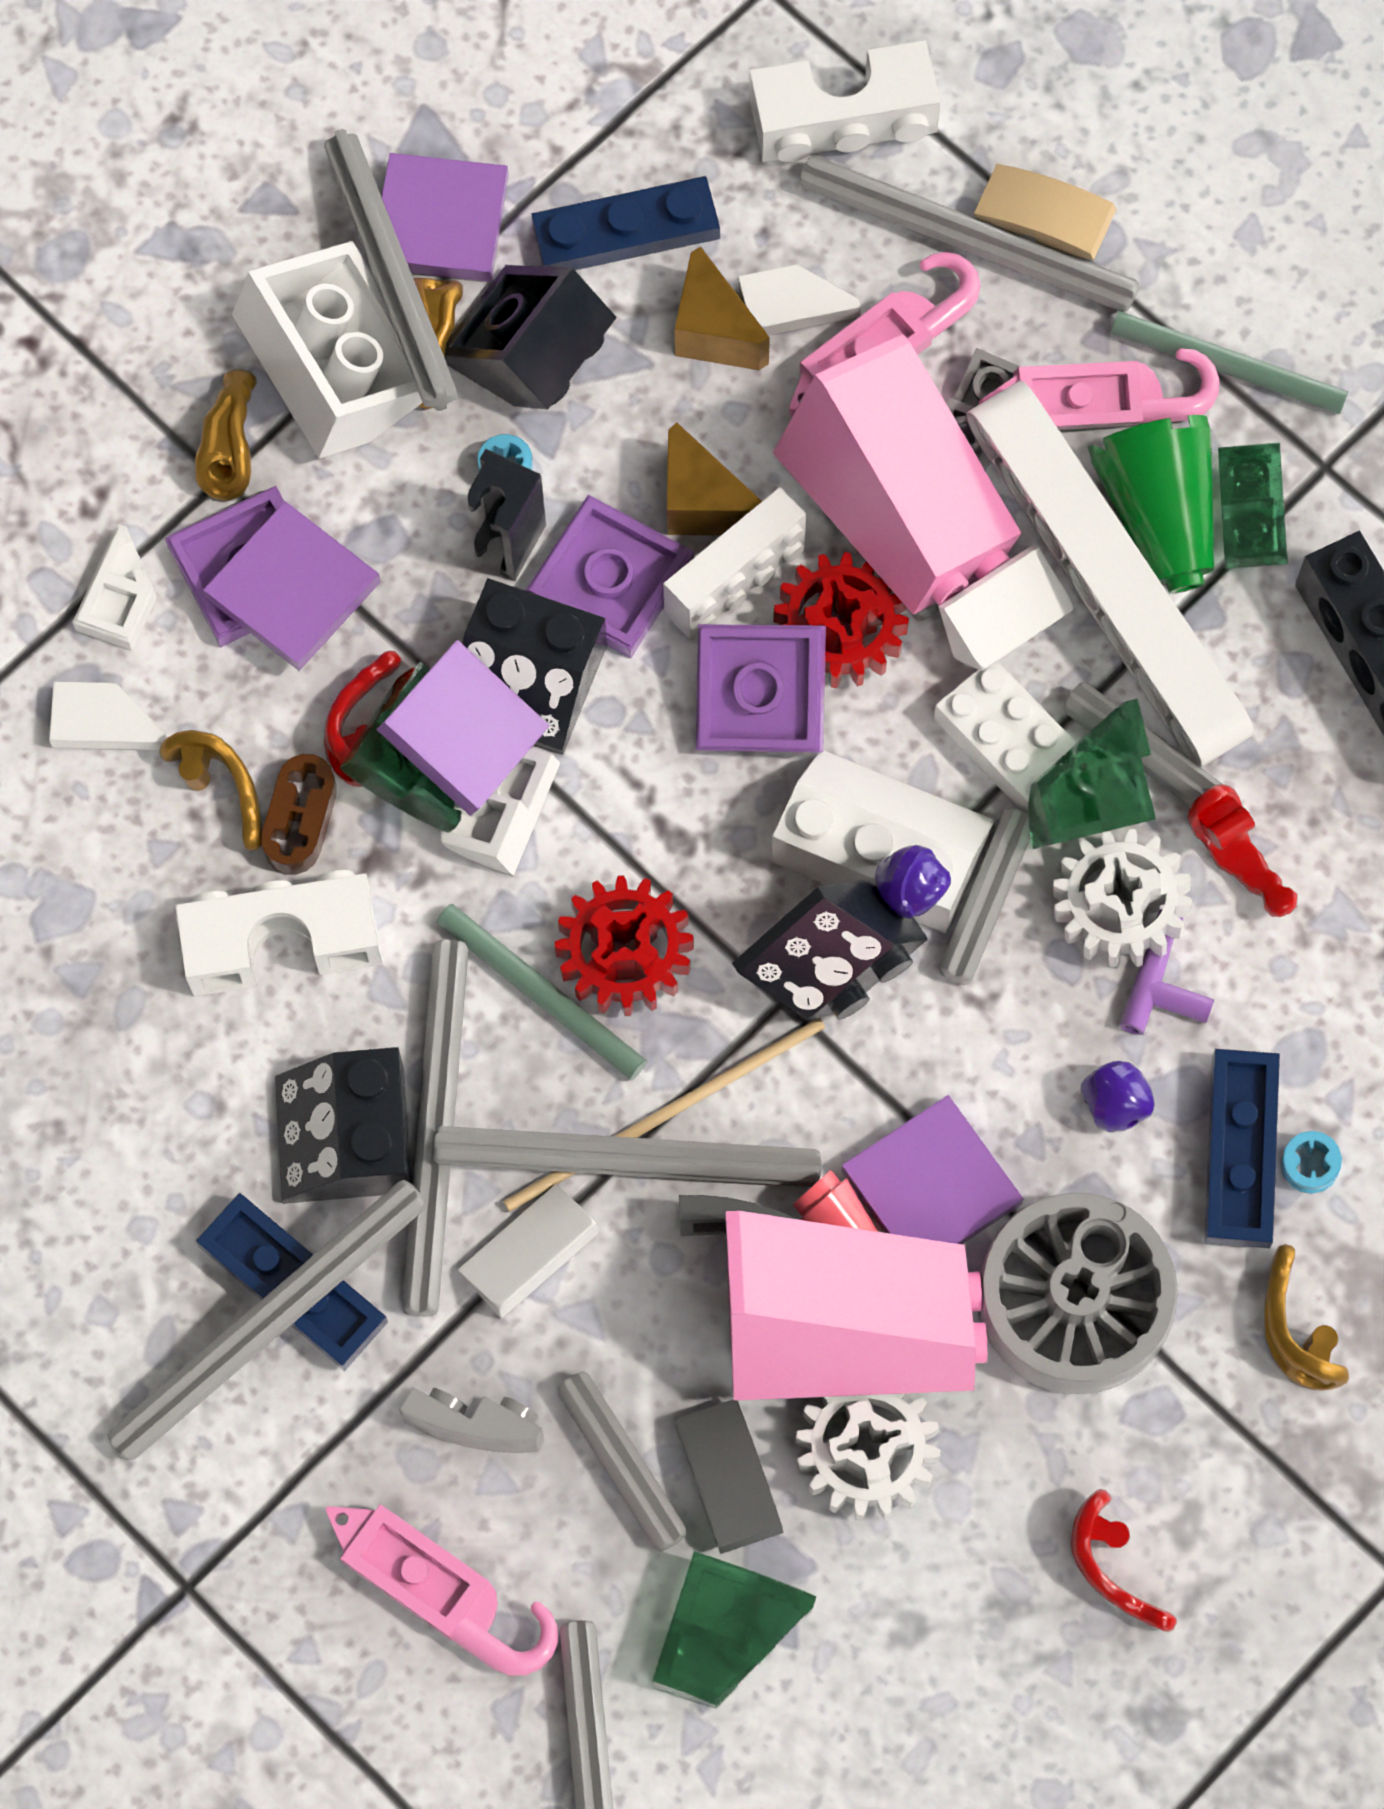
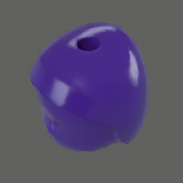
M911 845L898 849L878 864L875 872V882L882 899L900 916L911 919L912 917L925 914L944 896L951 885V875L937 860L931 849L921 845Z
M1112 1061L1104 1064L1089 1074L1081 1083L1080 1091L1084 1102L1089 1106L1095 1125L1101 1130L1110 1133L1126 1131L1153 1114L1155 1102L1151 1087L1143 1073L1130 1062Z

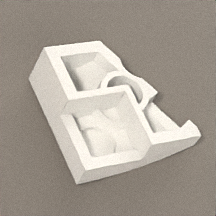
M531 748L481 808L472 816H469L439 788V791L445 798L444 812L440 816L441 842L448 849L474 862L514 876L560 762L552 753Z

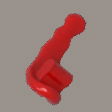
M389 650L384 652L374 662L364 667L340 691L326 717L324 747L327 760L336 775L346 784L353 787H363L372 778L370 769L363 762H371L377 757L379 732L374 726L369 724L359 726L355 733L342 737L341 731L354 706L378 682L392 675L400 667L402 660L395 651Z
M1218 784L1201 794L1188 810L1187 819L1193 835L1205 845L1219 869L1235 877L1251 894L1263 898L1264 909L1270 916L1283 917L1290 914L1297 907L1298 894L1290 887L1282 886L1280 876L1269 869L1262 853L1251 843L1248 832L1255 828V822L1250 813L1242 806L1240 797L1235 789L1225 784Z
M1104 1489L1094 1491L1078 1509L1073 1521L1071 1550L1077 1567L1087 1582L1118 1609L1163 1632L1174 1630L1177 1618L1172 1613L1153 1606L1120 1588L1102 1572L1095 1561L1091 1550V1540L1102 1541L1109 1548H1121L1128 1543L1130 1531L1123 1522H1110L1098 1515L1112 1499L1110 1494Z

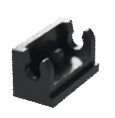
M485 448L480 457L481 469L468 492L469 510L471 512L476 511L481 505L482 497L485 510V520L474 540L475 554L477 557H481L487 551V545L490 540L495 537H502L504 555L500 566V574L516 581L546 527L542 476L536 471Z

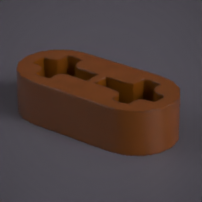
M300 754L290 758L283 764L277 777L263 826L261 844L266 859L276 871L285 875H297L308 871L315 865L321 853L336 800L337 785L332 768L323 758L317 755ZM308 773L316 774L318 785L322 789H311L305 807L298 806L300 802L297 786L293 782H304ZM294 821L300 822L299 834L302 843L306 847H295L291 856H284L280 843L276 842V840H287Z

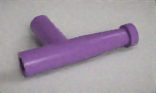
M1163 909L1159 910L1157 918L1161 914ZM1165 935L1167 954L1163 957L1155 954L1150 948L1146 950L1143 957V965L1139 967L1119 1025L1122 1030L1135 1035H1143L1153 1006L1207 1023L1215 999L1162 982L1174 938Z

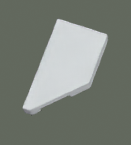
M798 264L738 276V287L743 303L768 335L857 318L861 314V305L858 298Z
M117 524L73 620V625L77 632L133 651L157 596L126 526Z
M54 682L49 734L52 748L160 750V745L167 738L162 729L117 683Z

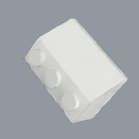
M353 241L248 271L232 316L318 459L373 441L422 403L373 273Z
M823 750V752L817 754L792 792L772 836L771 862L825 885L875 878L878 864L898 849L911 845L927 847L933 851L942 866L950 872L951 885L944 896L929 911L914 918L917 923L946 934L994 827L995 820Z

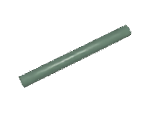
M1118 311L1110 334L1175 357L1178 349L1196 350L1207 356L1218 372L1337 414H1341L1349 392Z
M454 904L448 905L442 911L436 922L456 940L466 943L471 952L627 1078L633 1080L640 1074L647 1064V1060Z

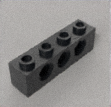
M1359 530L1306 555L1295 587L1384 736V570Z

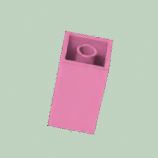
M903 334L815 374L773 451L775 457L913 615L935 603L940 606L966 589L967 586L975 583L1009 561L1010 558L1007 555L1021 535V531L916 351Z
M726 1211L728 1303L734 1401L974 1391L975 1363H987V1332L985 1322L973 1323L972 1312L982 1310L980 1272H968L965 1245L745 1211Z

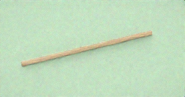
M820 1018L814 1019L614 1137L638 1138L825 1028L824 1023ZM553 1171L503 1202L508 1211L511 1212L552 1188L555 1184L557 1185L576 1174V1172Z

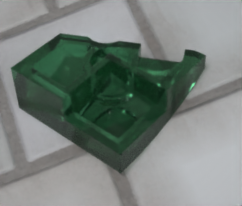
M419 662L396 679L339 769L399 810L449 833L460 823L462 811L454 809L455 802L377 731V728L429 671L428 667Z
M1138 699L1122 702L1031 784L1028 801V819L1033 849L1156 820L1141 759L1142 757L1150 756L1151 751Z
M694 1551L652 1680L653 1688L718 1709L738 1688V1684L776 1649V1645L804 1616L807 1617L813 1611L817 1596L765 1575Z

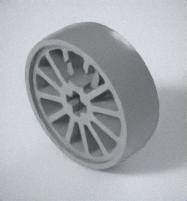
M1058 1194L1036 1201L1021 1209L994 1236L987 1249L980 1271L982 1310L979 1311L981 1323L985 1322L987 1338L993 1349L1022 1378L1034 1385L1058 1393H1098L1120 1386L1134 1378L1159 1353L1169 1335L1177 1310L1178 1284L1171 1256L1159 1234L1140 1214L1130 1207L1097 1194ZM1079 1222L1081 1224L1077 1227L1070 1240L1068 1249H1066L1057 1224ZM1040 1229L1045 1230L1058 1266L1056 1268L1053 1267L1026 1244L1024 1239ZM1094 1234L1106 1236L1114 1244L1116 1258L1104 1264L1094 1263L1083 1254L1081 1243L1091 1238ZM1129 1247H1131L1139 1255L1145 1266L1119 1275L1125 1265ZM1014 1253L1041 1275L1046 1282L1006 1274L1003 1265L1008 1256ZM1078 1280L1088 1285L1087 1297H1084L1078 1305L1067 1301L1068 1288H1072ZM1144 1281H1150L1153 1287L1154 1302L1147 1303L1111 1295L1110 1292ZM999 1289L1040 1296L1044 1299L1007 1311L1000 1301ZM1106 1310L1147 1318L1151 1321L1147 1333L1137 1338L1109 1315ZM1047 1313L1050 1315V1318L1029 1341L1021 1340L1010 1326L1011 1324ZM1094 1323L1103 1328L1129 1352L1116 1359H1106ZM1061 1325L1065 1331L1059 1362H1055L1035 1351L1052 1331ZM1076 1329L1082 1331L1094 1365L1074 1366L1069 1362Z

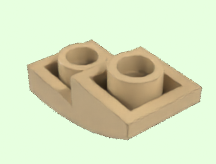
M996 164L974 211V216L977 219L1013 233L1032 236L1039 243L1075 257L1094 260L1117 209L1114 203L1069 183L1024 169Z

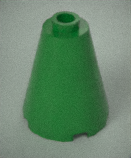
M1187 415L1190 427L1173 429L1170 418L1133 426L1104 437L1105 450L1094 444L1088 447L1091 464L1126 532L1160 583L1167 585L1169 594L1182 593L1204 586L1203 575L1214 570L1212 435L1208 418L1204 415Z

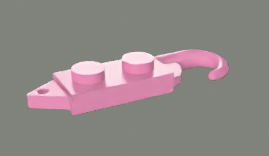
M949 252L935 253L921 260L919 267L923 271H928L935 267H945L954 271L960 280L959 288L937 306H934L925 297L914 292L900 291L898 293H890L800 362L801 377L789 406V414L791 416L794 415L800 404L799 400L803 398L815 374L901 334L908 339L917 355L928 348L935 337L967 314L977 302L981 286L978 272L971 262L959 254Z
M1178 349L1176 352L1178 360L1191 363L1200 373V388L1197 393L1188 397L1163 398L1161 385L1155 373L1146 364L1139 363L1138 361L1018 367L1013 371L1014 377L981 399L979 405L1021 380L1036 395L1058 430L1137 426L1142 423L1170 418L1171 422L1189 421L1187 415H1204L1212 408L1219 394V376L1214 364L1207 356L1191 349Z
M381 1504L376 1510L326 1507L327 1515L344 1552L340 1558L344 1565L449 1640H453L490 1668L508 1676H525L541 1669L552 1658L558 1643V1626L552 1613L542 1603L534 1602L530 1609L540 1624L541 1634L539 1641L528 1651H515L488 1632L495 1620L498 1602L496 1590L487 1579ZM339 1516H348V1522L345 1525L337 1524Z

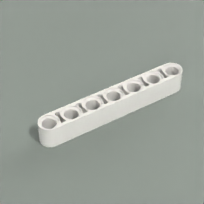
M1019 380L968 411L966 418L980 447L1186 757L1199 767H1203L1254 735L1253 725L1241 702L1030 387L1025 382Z

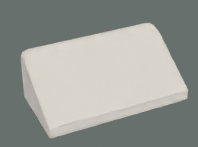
M1035 545L1022 551L938 606L953 657L981 670L989 667L1073 610L1067 592L1039 547Z
M555 1184L458 1269V1272L502 1319L599 1234L598 1223Z

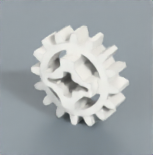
M1108 829L1102 831V846L1094 848L1085 839L1079 842L1078 854L1080 861L1068 857L1063 858L1061 873L1066 879L1054 880L1053 897L1061 900L1054 905V917L1056 922H1069L1065 927V940L1068 944L1077 942L1082 938L1085 940L1084 958L1090 960L1099 950L1108 952L1109 967L1116 968L1120 955L1130 954L1132 962L1138 967L1143 965V951L1148 948L1160 957L1167 954L1165 935L1176 939H1181L1184 935L1185 923L1179 917L1191 916L1192 899L1184 895L1190 891L1191 877L1190 874H1175L1180 868V855L1177 852L1168 854L1163 858L1159 855L1161 839L1157 836L1153 837L1146 846L1137 844L1136 829L1128 830L1124 842H1115L1114 836ZM1101 869L1102 873L1096 882L1085 884V890L1081 891L1086 880L1094 872ZM1115 881L1118 882L1120 892H1124L1126 899L1132 901L1130 915L1126 912L1125 904H1121L1119 897L1113 895ZM1160 905H1164L1158 918L1144 928L1143 923L1147 916L1151 913L1159 912ZM1099 925L1105 927L1106 929H1108V930H1110V931H1107V930H1104V929L1100 928Z
M904 1394L821 1397L825 1405L823 1410L810 1405L805 1407L803 1417L814 1428L813 1430L804 1429L797 1431L795 1444L809 1448L811 1452L798 1458L797 1467L802 1472H816L817 1475L809 1484V1492L814 1496L828 1489L832 1493L829 1510L833 1513H836L846 1501L854 1504V1516L857 1521L863 1520L867 1506H877L879 1514L885 1520L891 1517L892 1500L897 1498L908 1508L915 1505L916 1497L911 1488L913 1483L920 1487H930L933 1476L927 1469L922 1467V1463L932 1464L939 1462L941 1449L925 1444L926 1440L938 1434L939 1426L937 1422L933 1421L921 1423L919 1417H921L927 1406L924 1398L914 1400L908 1404L903 1400ZM871 1405L891 1411L900 1420L890 1422L873 1412ZM844 1411L847 1425L841 1436L830 1438L829 1442L823 1443L828 1426L835 1417ZM868 1433L872 1443L883 1442L879 1446L877 1459L867 1460L863 1450L852 1451L857 1447L858 1435ZM909 1450H913L912 1459L906 1471L897 1480L891 1482L889 1467L894 1458L905 1455ZM846 1471L863 1481L865 1489L845 1483L834 1473Z

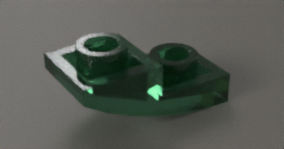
M1280 442L1218 447L1225 569L1288 564Z

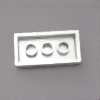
M779 487L663 583L664 614L690 640L698 634V624H716L718 617L728 608L732 611L739 607L746 599L747 592L756 585L761 587L769 582L776 573L775 569L783 562L787 561L790 563L803 552L805 548L806 513Z
M998 661L985 669H978L935 705L934 720L1022 812L1029 813L1035 818V826L1039 830L1097 782L1100 771L1099 765Z

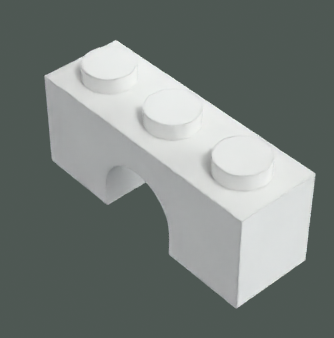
M926 40L867 50L866 86L860 92L848 97L831 96L819 89L813 80L809 60L751 69L749 75V102L762 162L778 159L783 162H796L814 153L831 150L854 152L873 143L890 140L913 142L922 139L927 134L937 133L940 99Z
M335 870L321 874L317 877L316 882L292 885L290 882L282 880L269 881L257 885L254 888V892L228 896L226 892L222 891L203 892L193 896L190 899V903L175 905L185 977L193 996L257 986L254 971L255 954L266 939L279 933L298 934L311 943L320 975L383 965L372 893L366 873L355 875L354 872L349 870Z

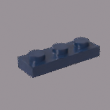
M707 176L531 213L532 226L542 266L573 267L574 270H580L720 239V225Z
M1216 1048L1213 1052L1204 1244L1269 1249L1273 1244L1280 1053Z
M240 1192L196 1240L201 1250L260 1300L313 1256L309 1250ZM343 1280L291 1326L343 1371H346L386 1326L388 1319Z

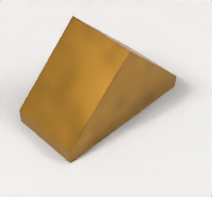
M700 246L690 253L674 328L675 356L761 370L769 365V335L703 248Z
M676 422L668 429V535L721 536L759 505L762 500Z

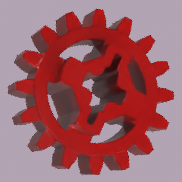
M844 552L840 565L831 566L825 554L818 555V570L813 573L801 564L797 566L795 580L798 586L783 582L780 586V600L783 603L774 605L773 622L779 625L826 626L825 673L829 674L831 688H837L841 681V676L850 674L856 686L863 685L864 670L867 668L882 676L886 673L887 660L885 655L899 658L902 652L903 641L898 637L907 635L909 618L901 615L906 610V606L895 594H891L892 590L881 577L877 579L874 576L875 570L867 561L861 568L853 567L850 552ZM818 593L819 599L816 604L805 607L804 614L800 615L805 603ZM832 604L835 606L837 615H841L845 623H850L849 636L845 626L840 624L838 618L832 617ZM882 625L877 637L864 648L862 642L865 636L876 633L877 626Z
M618 875L615 890L608 892L597 880L592 883V900L588 902L577 895L571 898V907L576 915L575 918L570 916L559 917V932L568 938L554 941L555 954L558 958L569 959L560 966L561 978L563 981H572L579 978L575 986L576 998L582 1001L592 993L596 994L598 1012L605 1013L612 1001L621 1002L624 1016H631L634 1001L643 1000L645 1006L653 1011L657 1009L656 992L660 989L673 997L678 993V983L673 973L678 975H689L691 960L680 954L694 950L693 934L680 932L689 925L688 914L686 910L670 913L673 906V893L669 890L660 894L657 898L652 897L650 879L644 878L637 890L628 889L625 876ZM619 909H631V910H633V911H618V912H612V911H614V910H619ZM661 928L665 933L668 943L664 959L659 957L658 950L651 945L657 938V932ZM586 932L591 935V941L598 946L591 954V960L586 963L581 951L582 941ZM632 939L636 942V950L633 952L626 947L619 949L617 952L613 951V942L615 940L624 945ZM629 979H636V980H638V981L628 982V983L615 982L616 980H629Z

